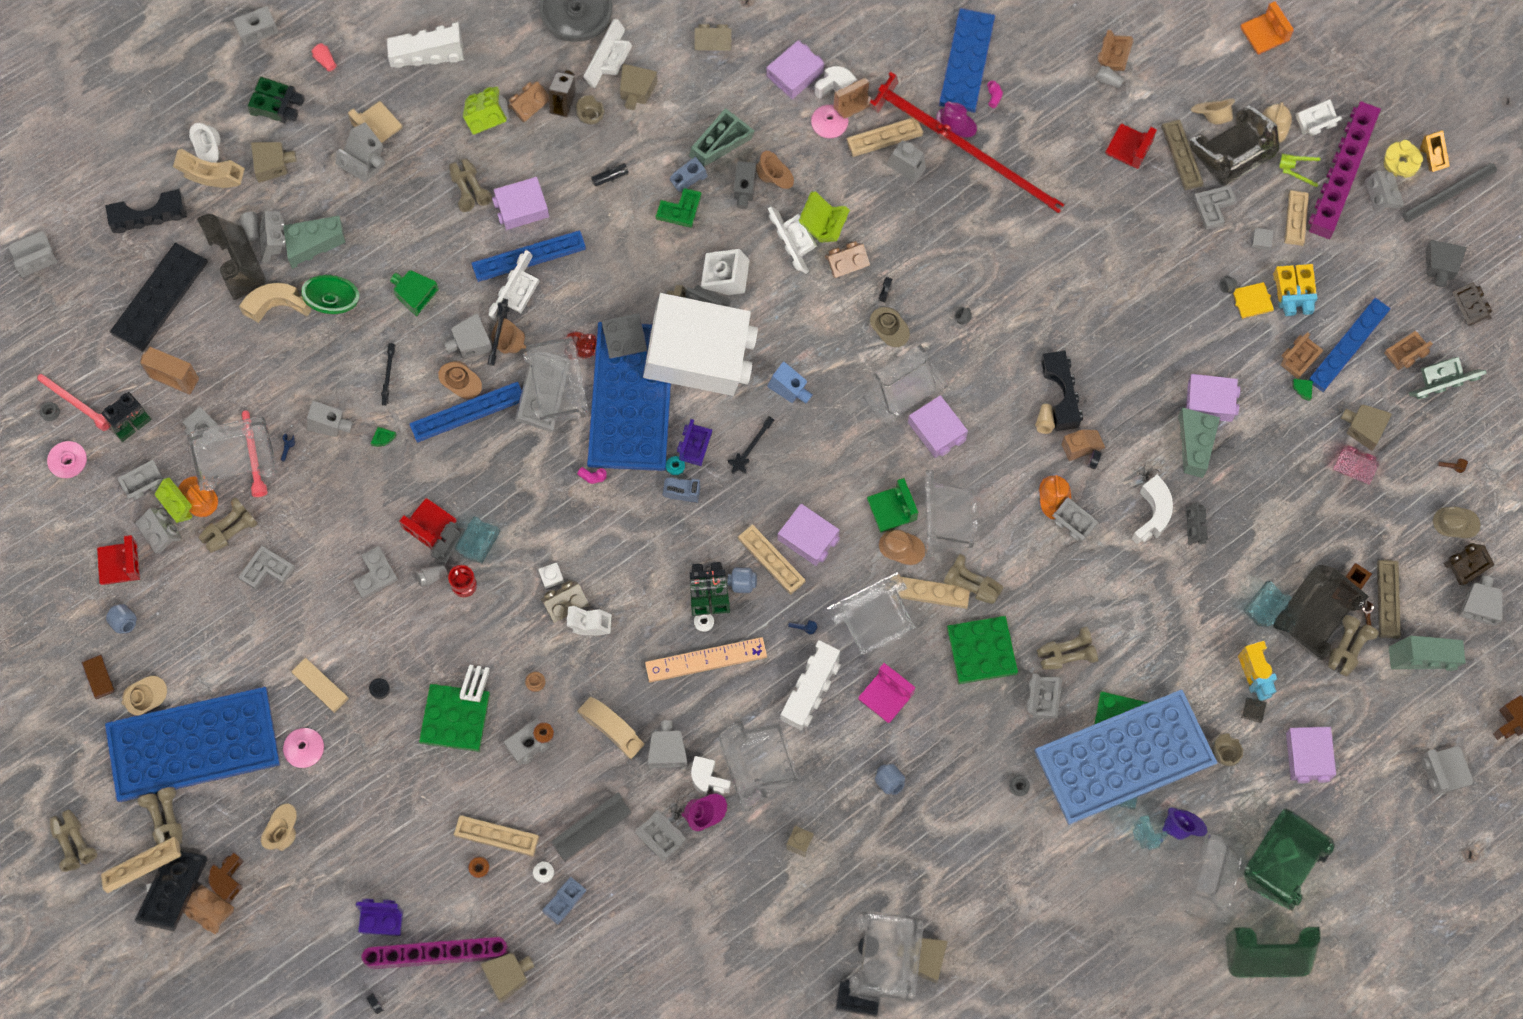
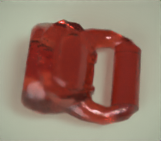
M577 331L567 334L563 347L564 354L571 358H591L596 349V336ZM576 336L578 338L574 352H570L573 339Z

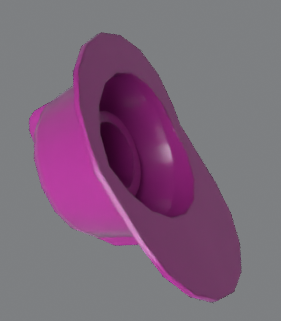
M947 102L945 107L936 114L937 121L943 125H949L952 128V132L960 137L969 138L977 132L975 121L967 115L966 108L960 103Z
M717 793L703 798H695L687 803L681 816L685 818L693 831L699 832L716 825L724 818L727 811V802L722 795Z

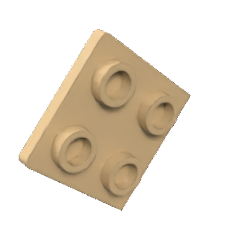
M382 102L376 103L364 113L358 114L354 109L348 112L350 122L354 127L366 123L381 143L402 129L400 122Z

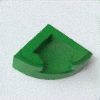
M1293 379V389L1296 390L1302 399L1311 401L1313 381Z
M377 427L370 444L374 447L385 446L391 443L397 434L394 431Z

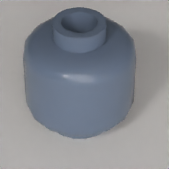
M736 567L732 570V574H728V586H732L734 593H751L753 588L757 586V574L750 567Z
M125 604L111 607L106 615L107 623L118 634L132 631L137 620L134 612Z
M884 764L877 769L875 782L885 794L895 795L904 788L905 776L896 765Z

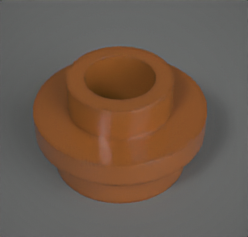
M540 723L534 728L533 735L539 743H548L554 736V730L550 724ZM543 729L547 730V734L544 736L540 735V731Z
M483 857L472 859L468 867L470 874L476 878L486 876L489 872L488 861ZM477 865L483 866L481 871H476L475 868Z

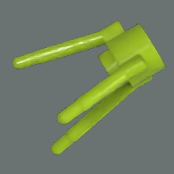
M1282 153L1279 168L1283 169V173L1290 174L1315 187L1319 186V184L1290 169L1295 168L1296 160L1320 161V157L1293 156Z

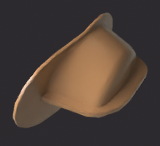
M764 151L760 156V161L756 164L759 178L766 183H775L780 188L790 189L794 184V177L791 171L773 152Z
M504 319L497 349L504 354H515L521 348L526 349L524 332L510 320ZM498 322L492 331V344L494 343Z
M454 361L446 363L438 372L440 382L463 399L475 398L482 390L480 378L463 362Z
M902 530L887 531L879 540L880 552L885 557L902 564L915 565L922 561L925 556L924 543L916 536Z

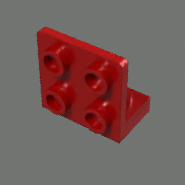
M1120 124L1105 154L1139 169L1154 141L1157 129L1150 127L1147 133H1141L1131 127Z
M428 498L420 504L410 518L403 515L399 520L403 530L430 549L433 548L437 539H443L440 534L445 525L450 522L456 523L457 521L455 517Z
M132 535L124 536V543L97 548L100 585L140 580L138 545Z

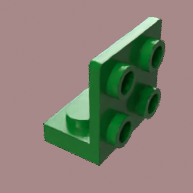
M905 478L897 480L896 487L867 497L868 504L881 533L917 521L919 512Z

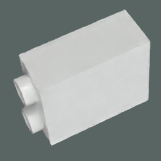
M660 293L655 308L643 378L734 396L738 384L748 385L751 375L752 362L743 360L745 348L754 349L758 333V327L749 326L751 311Z

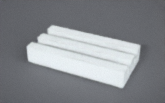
M469 665L460 692V699L480 702L489 675L488 667H485L484 670L481 669V666L474 668V665ZM472 674H475L469 693L466 695ZM479 675H483L477 694L473 696Z

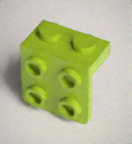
M498 86L488 87L478 94H471L465 100L463 118L473 135L507 121V117L498 103L500 92Z
M812 191L801 213L799 223L820 243L837 242L850 209L846 206L832 207L816 191Z

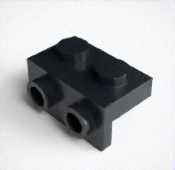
M845 979L844 982L840 981L835 1010L877 1017L882 988H878V985L874 983L860 985L857 984V981Z

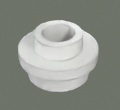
M711 614L696 616L694 619L696 629L701 632L711 630L714 625L713 616ZM701 619L708 620L706 624H702L700 621Z
M548 862L538 863L533 869L534 878L541 883L549 882L554 876L552 865ZM547 869V873L541 875L540 870Z

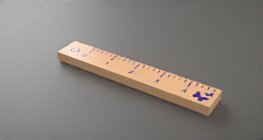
M763 637L652 660L645 662L649 683L760 660L767 658Z

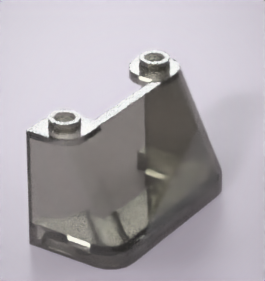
M1251 105L1246 106L1237 113L1235 126L1208 141L1207 137L1203 134L1190 139L1192 151L1213 178L1222 186L1228 185L1272 159L1279 151L1277 124Z
M206 214L197 218L209 245L217 244L222 250L227 249L230 254L231 260L222 264L220 272L233 300L246 296L253 290L266 285L265 275L241 225L214 214Z
M1317 565L1310 571L1275 619L1273 628L1316 659L1322 661L1331 652V644L1327 641L1342 622L1345 615L1349 611L1361 610L1369 596L1336 568Z

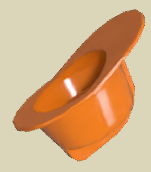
M1058 475L1048 476L1042 480L1039 488L1041 509L1047 517L1055 520L1052 515L1068 497L1071 499V489L1069 483Z
M189 477L179 485L178 489L192 505L189 511L194 516L207 517L217 509L218 497L209 484L201 477Z

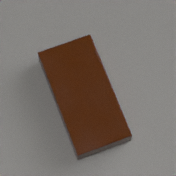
M102 655L82 662L96 700L115 692Z

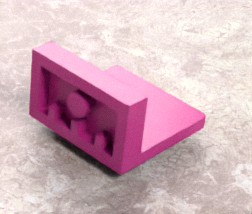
M883 663L879 668L878 675L862 692L858 700L884 721L890 723L914 695L916 687L887 664Z

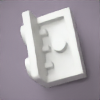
M1326 100L1295 114L1302 134L1310 133V136L1320 133V129L1326 127V129L1332 128L1337 125V121L1342 120L1341 116H1336L1331 100Z

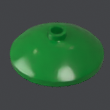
M334 275L312 277L303 284L301 290L303 301L313 310L323 314H343L355 308L359 302L357 287L347 279Z

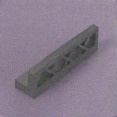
M618 792L554 838L552 844L566 862L631 815L632 812Z

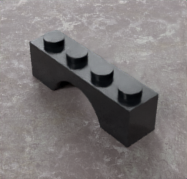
M180 189L161 193L158 202L150 209L143 211L131 209L124 201L105 205L108 225L113 233H124L127 230L142 229L145 226L160 225L172 220L179 221L187 217L185 201Z
M1066 350L1043 353L1041 365L1044 379L1057 383L1064 395V399L1054 406L1053 409L1056 431L1079 428L1081 421H1083V413L1081 409H1078L1079 395L1078 392L1074 391L1075 377L1074 374L1070 373L1071 359L1067 357Z

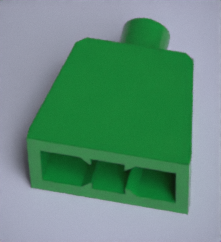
M409 270L404 277L394 273L390 279V282L395 285L393 290L395 297L416 317L439 291L436 281L412 270Z

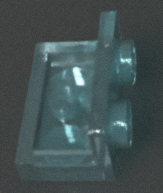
M474 516L458 542L456 550L465 559L483 564L501 530L497 526L484 523Z
M1266 581L1243 611L1257 626L1268 627L1274 624L1279 613L1288 607V602L1292 597L1290 595H1283L1271 581Z
M1148 815L1140 817L1134 825L1133 835L1136 841L1139 840L1142 849H1157L1168 836L1166 831L1154 834Z

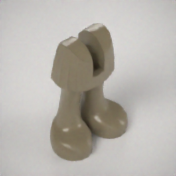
M467 158L461 160L464 170L460 172L456 162L449 164L451 180L457 183L461 191L458 207L462 212H469L475 206V200L466 184L467 181H469L474 191L475 199L480 206L488 205L492 201L491 193L479 185L475 176L477 171Z
M236 497L231 500V512L219 522L209 524L198 537L203 544L207 543L206 548L210 553L228 546V540L241 530L258 525ZM242 517L241 520L237 522L234 526L222 532L231 523Z
M960 553L954 565L948 571L944 583L969 590L976 594L975 599L994 604L1002 592L1003 586L989 576L983 577L969 571L965 567L966 557Z
M1345 615L1342 620L1344 635L1338 647L1332 649L1328 668L1335 670L1341 662V658L1346 659L1340 671V674L1345 677L1359 663L1357 656L1365 642L1377 638L1379 634L1378 630L1370 625L1361 626L1349 652L1346 651L1354 633L1360 626V621L1350 615Z
M1087 626L1082 627L1079 631V636L1073 640L1062 643L1052 641L1036 650L1039 658L1055 655L1040 662L1043 670L1062 669L1063 664L1076 660H1087L1091 663L1098 662L1095 646L1091 645L1092 638ZM1086 647L1085 649L1074 653L1061 655L1062 652L1074 648Z
M168 787L157 792L164 809L166 825H164L160 814L157 796L155 794H147L137 799L138 805L147 808L152 816L155 829L152 835L156 844L159 845L168 840L166 836L168 831L170 838L175 837L179 841V845L182 844L181 824L176 822L172 806L173 799L176 796L175 788Z
M70 809L62 812L65 821L64 825H62L57 815L50 818L52 837L58 839L65 856L59 863V868L62 872L72 871L81 866L74 854L68 836L72 837L82 864L92 862L98 855L95 848H88L79 831L81 824Z

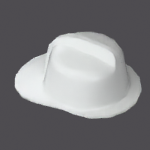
M195 123L190 128V139L197 157L204 161L216 163L219 156V133L211 126Z

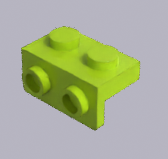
M170 477L163 479L154 495L176 523L190 520L192 515L189 510L192 505Z

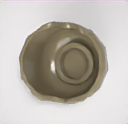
M585 95L578 99L576 114L582 122L593 125L603 119L605 111L602 102H597L593 95Z
M1229 733L1219 735L1213 743L1212 752L1216 761L1220 764L1234 766L1242 759L1243 748L1240 741L1230 737Z

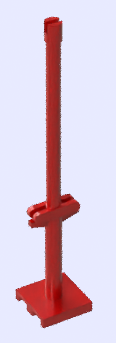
M891 71L889 72L888 80L884 85L881 84L878 89L879 93L874 101L871 99L869 102L874 111L879 113L885 102H890L937 133L942 140L951 141L1048 205L1049 208L1058 214L1061 212L1056 205L1063 208L1065 206L1064 203L1055 197H1051L952 132V128L949 125H943L893 92L899 81L897 75Z

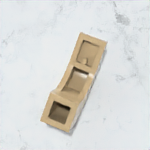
M183 149L177 150L173 165L174 168L185 173V178L199 184L219 188L241 185L245 168L231 160L222 163H212L199 159Z
M283 283L263 285L248 294L239 305L243 315L258 323L265 313L275 306H288L305 316H308L311 312V308L303 301L297 288Z
M590 696L577 710L589 725L604 733L628 758L632 759L645 745L624 720L597 699Z

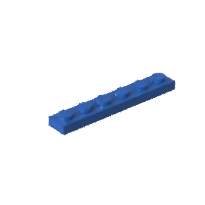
M579 230L472 262V267L477 282L515 270L518 265L517 260L519 256L524 254L526 250L532 255V259L527 266L530 267L586 250V246Z
M1374 298L1309 378V381H1313V386L1324 393L1391 308L1377 298Z
M515 382L409 423L416 442H421L516 405L520 401L522 390L519 383Z

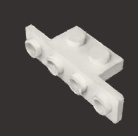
M618 19L613 20L584 75L585 80L591 87H596L602 74L617 75L632 47L629 41L621 40L625 28Z
M772 206L769 207V218L773 224H776L779 237L785 241V249L789 255H792L794 267L798 271H802L805 274L808 273L809 270L802 256L817 247L810 232L799 223L801 215L797 214L784 223L779 211Z
M526 250L524 254L519 256L517 260L518 265L515 270L509 273L508 282L505 287L503 286L500 289L499 298L496 303L491 305L489 316L492 320H497L498 303H502L503 298L508 299V307L521 314L540 282L539 279L524 272L532 259L529 251Z

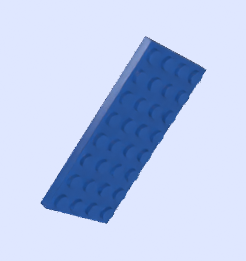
M598 322L587 461L589 468L666 471L671 383L643 378L653 324H642L647 351L609 358L602 322Z
M266 687L105 723L117 802L137 799L147 794H157L158 791L168 787H174L176 790L281 765Z

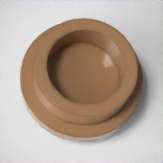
M540 672L528 674L525 680L526 687L532 692L541 691L546 683L544 675Z

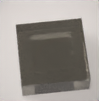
M1247 697L1241 718L1261 723L1267 702Z

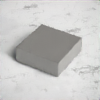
M1255 228L1252 247L1271 250L1274 231Z

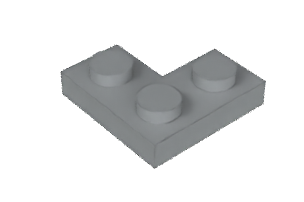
M1230 185L1197 193L1193 197L1206 230L1223 226L1225 221L1220 208L1235 205L1236 203Z
M261 546L238 578L256 590L267 574L284 584L295 569V566Z
M379 546L361 555L370 572L354 580L353 583L363 600L398 581Z

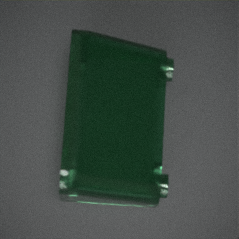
M1284 808L1244 870V878L1248 888L1292 911L1295 906L1301 903L1303 899L1301 886L1319 857L1331 855L1335 848L1334 840L1295 812Z
M1235 927L1226 935L1228 970L1231 975L1237 978L1305 977L1312 972L1321 939L1320 927H1306L1302 929L1295 944H1257V936L1252 929Z

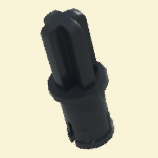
M622 163L611 169L606 168V171L591 177L592 183L597 187L628 175L629 171L625 169L627 167L626 164Z

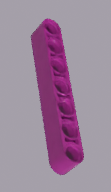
M491 937L369 947L363 951L361 958L363 963L370 969H385L493 960L507 955L509 948L504 939ZM496 944H503L504 948L500 953L493 952V947ZM481 945L483 947L482 952L478 955L472 954L473 947ZM455 947L462 949L458 956L451 955V951ZM436 948L440 949V955L437 958H431V951ZM413 950H418L420 953L419 957L411 960L409 958L410 953ZM392 952H398V958L395 961H389L388 959ZM377 954V960L374 963H368L369 955Z

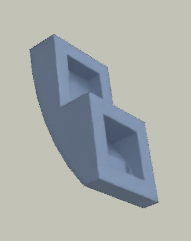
M570 877L557 891V895L544 907L543 913L559 925L582 898L586 889Z

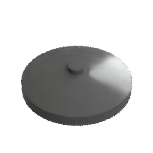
M540 0L539 6L541 20L545 28L555 37L568 42H583L598 36L609 25L613 13L612 0Z

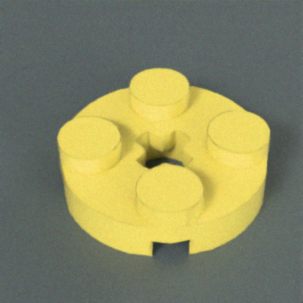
M1408 140L1393 143L1388 147L1384 155L1386 170L1393 172L1396 177L1399 175L1404 176L1403 178H1408L1415 175L1423 161L1419 149ZM1400 157L1406 158V163L1404 161L1400 162Z

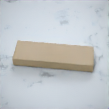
M1291 190L1289 192L1284 242L1286 244L1303 246L1305 243L1309 193Z
M307 658L291 671L298 680L334 713L349 699Z

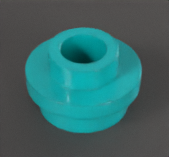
M673 456L667 460L666 470L671 475H680L685 470V462L679 460L678 456ZM678 463L679 466L675 468L672 464Z

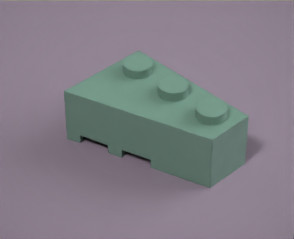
M725 108L691 147L689 157L692 159L696 157L705 167L750 141L754 130Z
M340 216L284 225L287 256L292 269L305 260L313 259V256L321 252L325 253L346 243Z
M1182 407L1178 419L1180 422L1184 473L1203 478L1208 468L1220 417Z
M1409 636L1389 646L1391 670L1445 669L1447 671H1454L1466 663L1463 640Z

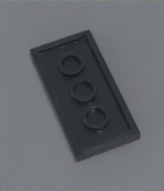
M180 851V857L160 866L138 911L135 922L175 932L208 860L207 857Z

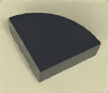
M886 277L884 279L879 301L886 302L892 287V278Z

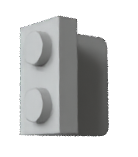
M43 231L9 245L14 258L13 263L22 278L58 263Z
M1456 746L1438 752L1433 749L1421 756L1423 768L1427 772L1429 784L1435 795L1473 784V778L1460 747Z

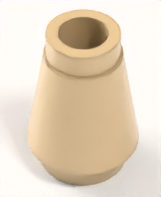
M1050 404L1041 405L1035 424L1039 433L1049 434L1055 427L1052 405Z

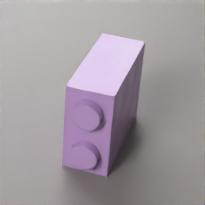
M797 41L767 66L766 77L793 99L823 73L824 62L819 56H815L806 44Z
M537 177L494 189L495 197H492L494 207H499L500 213H497L499 222L505 225L506 230L549 217L548 208Z
M1191 374L1188 380L1186 408L1220 417V421L1232 422L1235 415L1238 416L1239 404H1236V399L1240 395V386H1237L1238 379Z
M941 395L909 415L908 424L934 458L939 455H946L951 450L950 448L955 445L960 446L966 441L968 430Z
M803 504L799 505L778 533V541L815 566L819 562H824L829 554L827 551L831 546L834 548L840 540L838 528Z
M1331 727L1290 728L1286 733L1291 781L1297 780L1298 783H1308L1310 780H1318L1319 783L1330 782V779H1333L1336 775Z

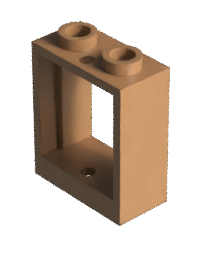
M150 346L147 352H144L141 356L140 363L149 378L189 395L192 393L199 377L191 363Z

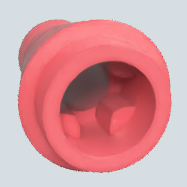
M321 43L312 49L313 58L325 67L328 72L337 67L328 46Z

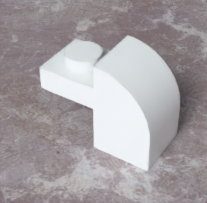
M834 66L827 68L824 72V78L820 79L815 85V95L820 100L833 89L837 92L839 89L845 88L858 80L849 70L843 67Z
M576 606L568 607L567 626L573 629V633L580 635L598 636L610 634L612 615L600 609L585 611Z
M695 756L691 770L695 789L704 796L708 795L709 789H712L713 793L724 795V792L729 793L731 781L712 777L715 761Z

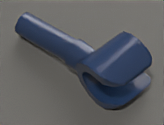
M287 433L283 435L284 450L280 459L283 462L286 460L289 449L295 445L294 435L291 440L287 441Z
M808 620L806 625L791 622L788 625L791 628L804 630L809 635H813L818 628L817 623L812 620Z

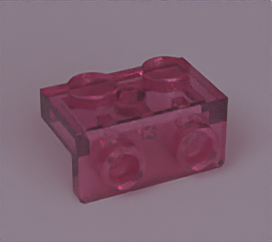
M1350 445L1347 448L1342 446L1333 470L1370 485L1379 466V461L1376 460L1377 457L1369 453L1365 455L1358 453L1359 449Z

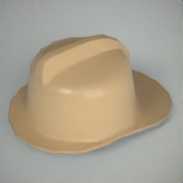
M1235 99L1197 104L1191 108V111L1203 113L1206 119L1213 124H1223L1233 119L1231 105L1234 104Z
M1283 102L1269 106L1262 114L1258 133L1260 138L1268 144L1281 143L1288 134L1292 116Z
M157 676L145 677L125 689L121 704L125 705L128 712L132 715L139 716L145 714L163 703L167 694L166 684Z
M283 804L274 811L261 837V843L265 849L283 851L294 842L296 838L294 825L297 818L294 806Z

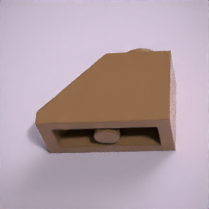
M1082 429L1064 436L1061 444L1069 461L1091 454L1094 449L1099 451L1105 448L1097 430Z

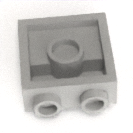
M264 211L259 226L261 262H269L271 255L280 254L282 247H285V236H283L281 231L284 229V220L281 219L280 211Z

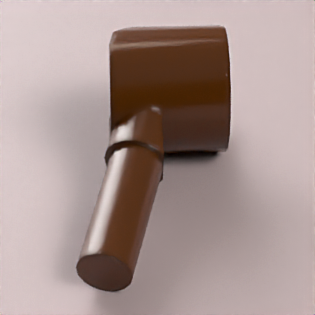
M1461 458L1457 460L1456 464L1439 461L1438 466L1452 468L1458 473H1463L1466 470L1468 461Z
M1367 601V608L1365 609L1364 603L1359 602L1358 608L1364 612L1366 625L1372 626L1370 613L1374 609L1373 604Z

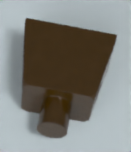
M565 70L564 73L558 72L554 77L548 91L550 114L568 117L575 95L574 73L570 70Z

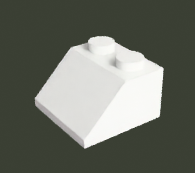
M740 249L706 253L701 287L725 295L745 293L750 260Z

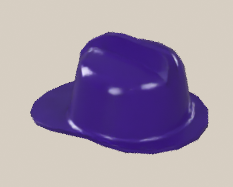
M1173 807L1168 809L1169 815L1165 819V825L1162 828L1164 833L1178 840H1183L1190 835L1205 836L1207 834V826L1197 815Z

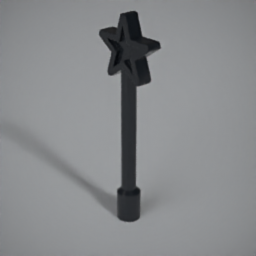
M503 298L502 303H498L499 311L497 317H499L492 351L487 365L495 366L496 351L503 320L507 319V312L511 310L508 307V299Z
M389 343L387 349L388 360L385 383L381 392L382 406L389 404V382L392 359L396 347L394 343Z
M767 417L763 427L742 456H740V453H737L736 459L728 460V464L733 466L732 474L738 470L746 474L745 465L750 462L746 458L764 432L775 421L772 417Z

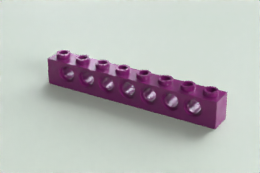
M1362 101L1359 102L1358 107H1353L1350 117L1353 119L1351 122H1347L1344 132L1347 133L1346 137H1342L1338 145L1341 150L1339 153H1335L1332 163H1335L1334 168H1329L1326 176L1329 179L1328 183L1324 182L1320 193L1323 196L1321 199H1317L1314 209H1317L1316 214L1312 213L1308 224L1311 225L1310 233L1329 240L1331 239L1381 108Z

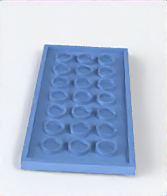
M1182 689L1034 750L1068 825L1217 764L1214 754Z

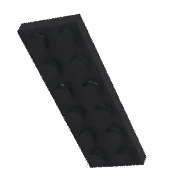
M175 242L110 330L111 335L143 352L207 265V260Z

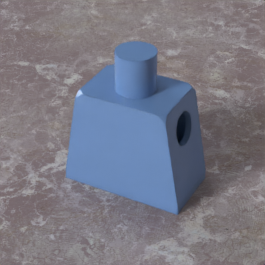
M784 361L773 374L767 386L791 403L798 398L806 404L813 395L804 389L807 380Z

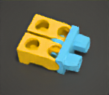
M1313 264L1296 265L1295 268L1294 265L1277 266L1273 272V278L1276 281L1279 308H1283L1285 316L1296 315V307H1302L1304 315L1313 314L1317 300Z
M1265 641L1245 646L1238 655L1247 682L1250 685L1249 690L1251 693L1256 692L1259 701L1270 699L1272 694L1277 692L1274 686L1277 676L1275 673L1272 674V667L1266 662L1263 654L1267 649Z

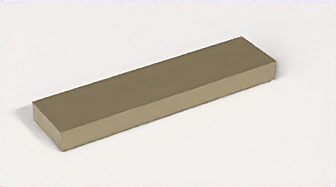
M1176 120L1163 123L1162 130L1184 190L1202 187L1204 183L1181 121Z
M1378 560L1379 638L1399 639L1401 637L1398 561Z

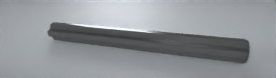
M1494 163L1487 164L1404 212L1402 215L1404 221L1411 222L1496 173V165Z

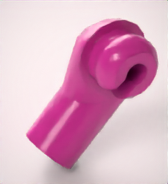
M992 80L987 84L991 95L988 105L995 109L1003 96V91L1000 85Z
M581 467L577 475L588 483L595 484L603 482L606 479L607 472L605 469L599 468L596 472L591 473L584 467Z

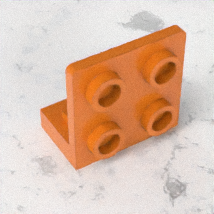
M1276 1L1269 3L1265 14L1249 20L1240 26L1258 55L1290 41L1294 31Z

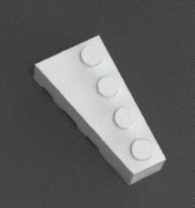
M458 22L452 23V27L449 28L439 26L436 27V31L427 32L422 30L414 36L405 34L387 39L388 59L391 67L401 68L403 66H420L422 64H439L442 62L455 63L464 60L463 43Z
M818 640L815 646V656H810L805 668L806 673H802L796 684L797 689L792 691L780 716V720L801 731L804 726H809L813 718L811 715L813 709H818L822 702L821 694L823 691H828L832 683L830 681L832 674L836 675L841 666L839 664L840 651Z

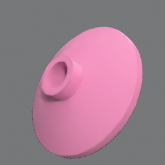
M824 105L813 113L811 125L819 136L836 138L846 131L848 118L844 119L834 109V105Z
M72 441L61 442L54 446L47 458L49 470L59 478L77 476L82 472L87 463V455L84 448ZM68 460H72L70 464L66 465Z
M300 728L291 732L283 745V753L286 760L298 768L313 766L320 760L324 752L323 739L316 731L309 728ZM301 743L306 744L304 749H299Z

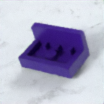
M690 419L689 425L685 424L682 434L685 436L684 441H680L678 444L679 460L702 466L713 430L694 425V420Z

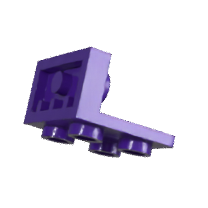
M364 898L362 902L356 901V907L360 910L358 933L401 936L404 911L398 904H395L396 901L383 900V903H376L374 899Z

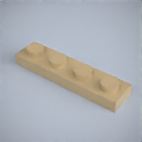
M910 118L847 138V144L852 156L855 157L900 143L902 140L907 141L923 136V131L919 122L914 118Z
M753 524L738 536V540L790 595L805 583V579Z
M899 576L891 577L889 597L965 609L968 607L970 594L969 590L956 585Z
M461 815L454 832V836L532 857H534L539 840V835Z
M172 837L101 874L103 890L109 893L180 857L179 841Z

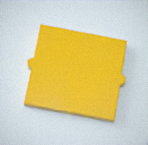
M1264 282L1237 288L1233 293L1236 301L1235 306L1238 307L1242 319L1274 311L1270 300L1271 295L1268 294Z

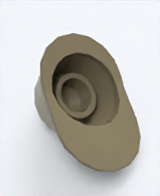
M880 307L874 310L870 317V324L880 338L891 347L905 345L909 340L910 330L899 312L891 307Z
M1456 506L1443 507L1435 513L1433 518L1435 529L1444 536L1472 538L1480 531V519L1473 511Z

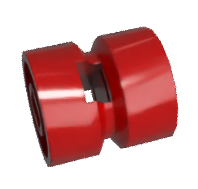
M457 565L450 570L448 580L454 594L462 598L473 595L477 588V581L472 569L466 565Z

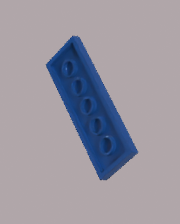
M959 9L939 106L945 107L947 102L960 103L967 111L975 113L995 15Z

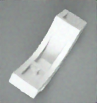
M1158 475L1143 485L1140 494L1151 505L1153 516L1150 521L1134 533L1132 540L1136 544L1141 541L1146 542L1152 535L1158 538L1164 532L1172 515L1173 501L1171 493Z

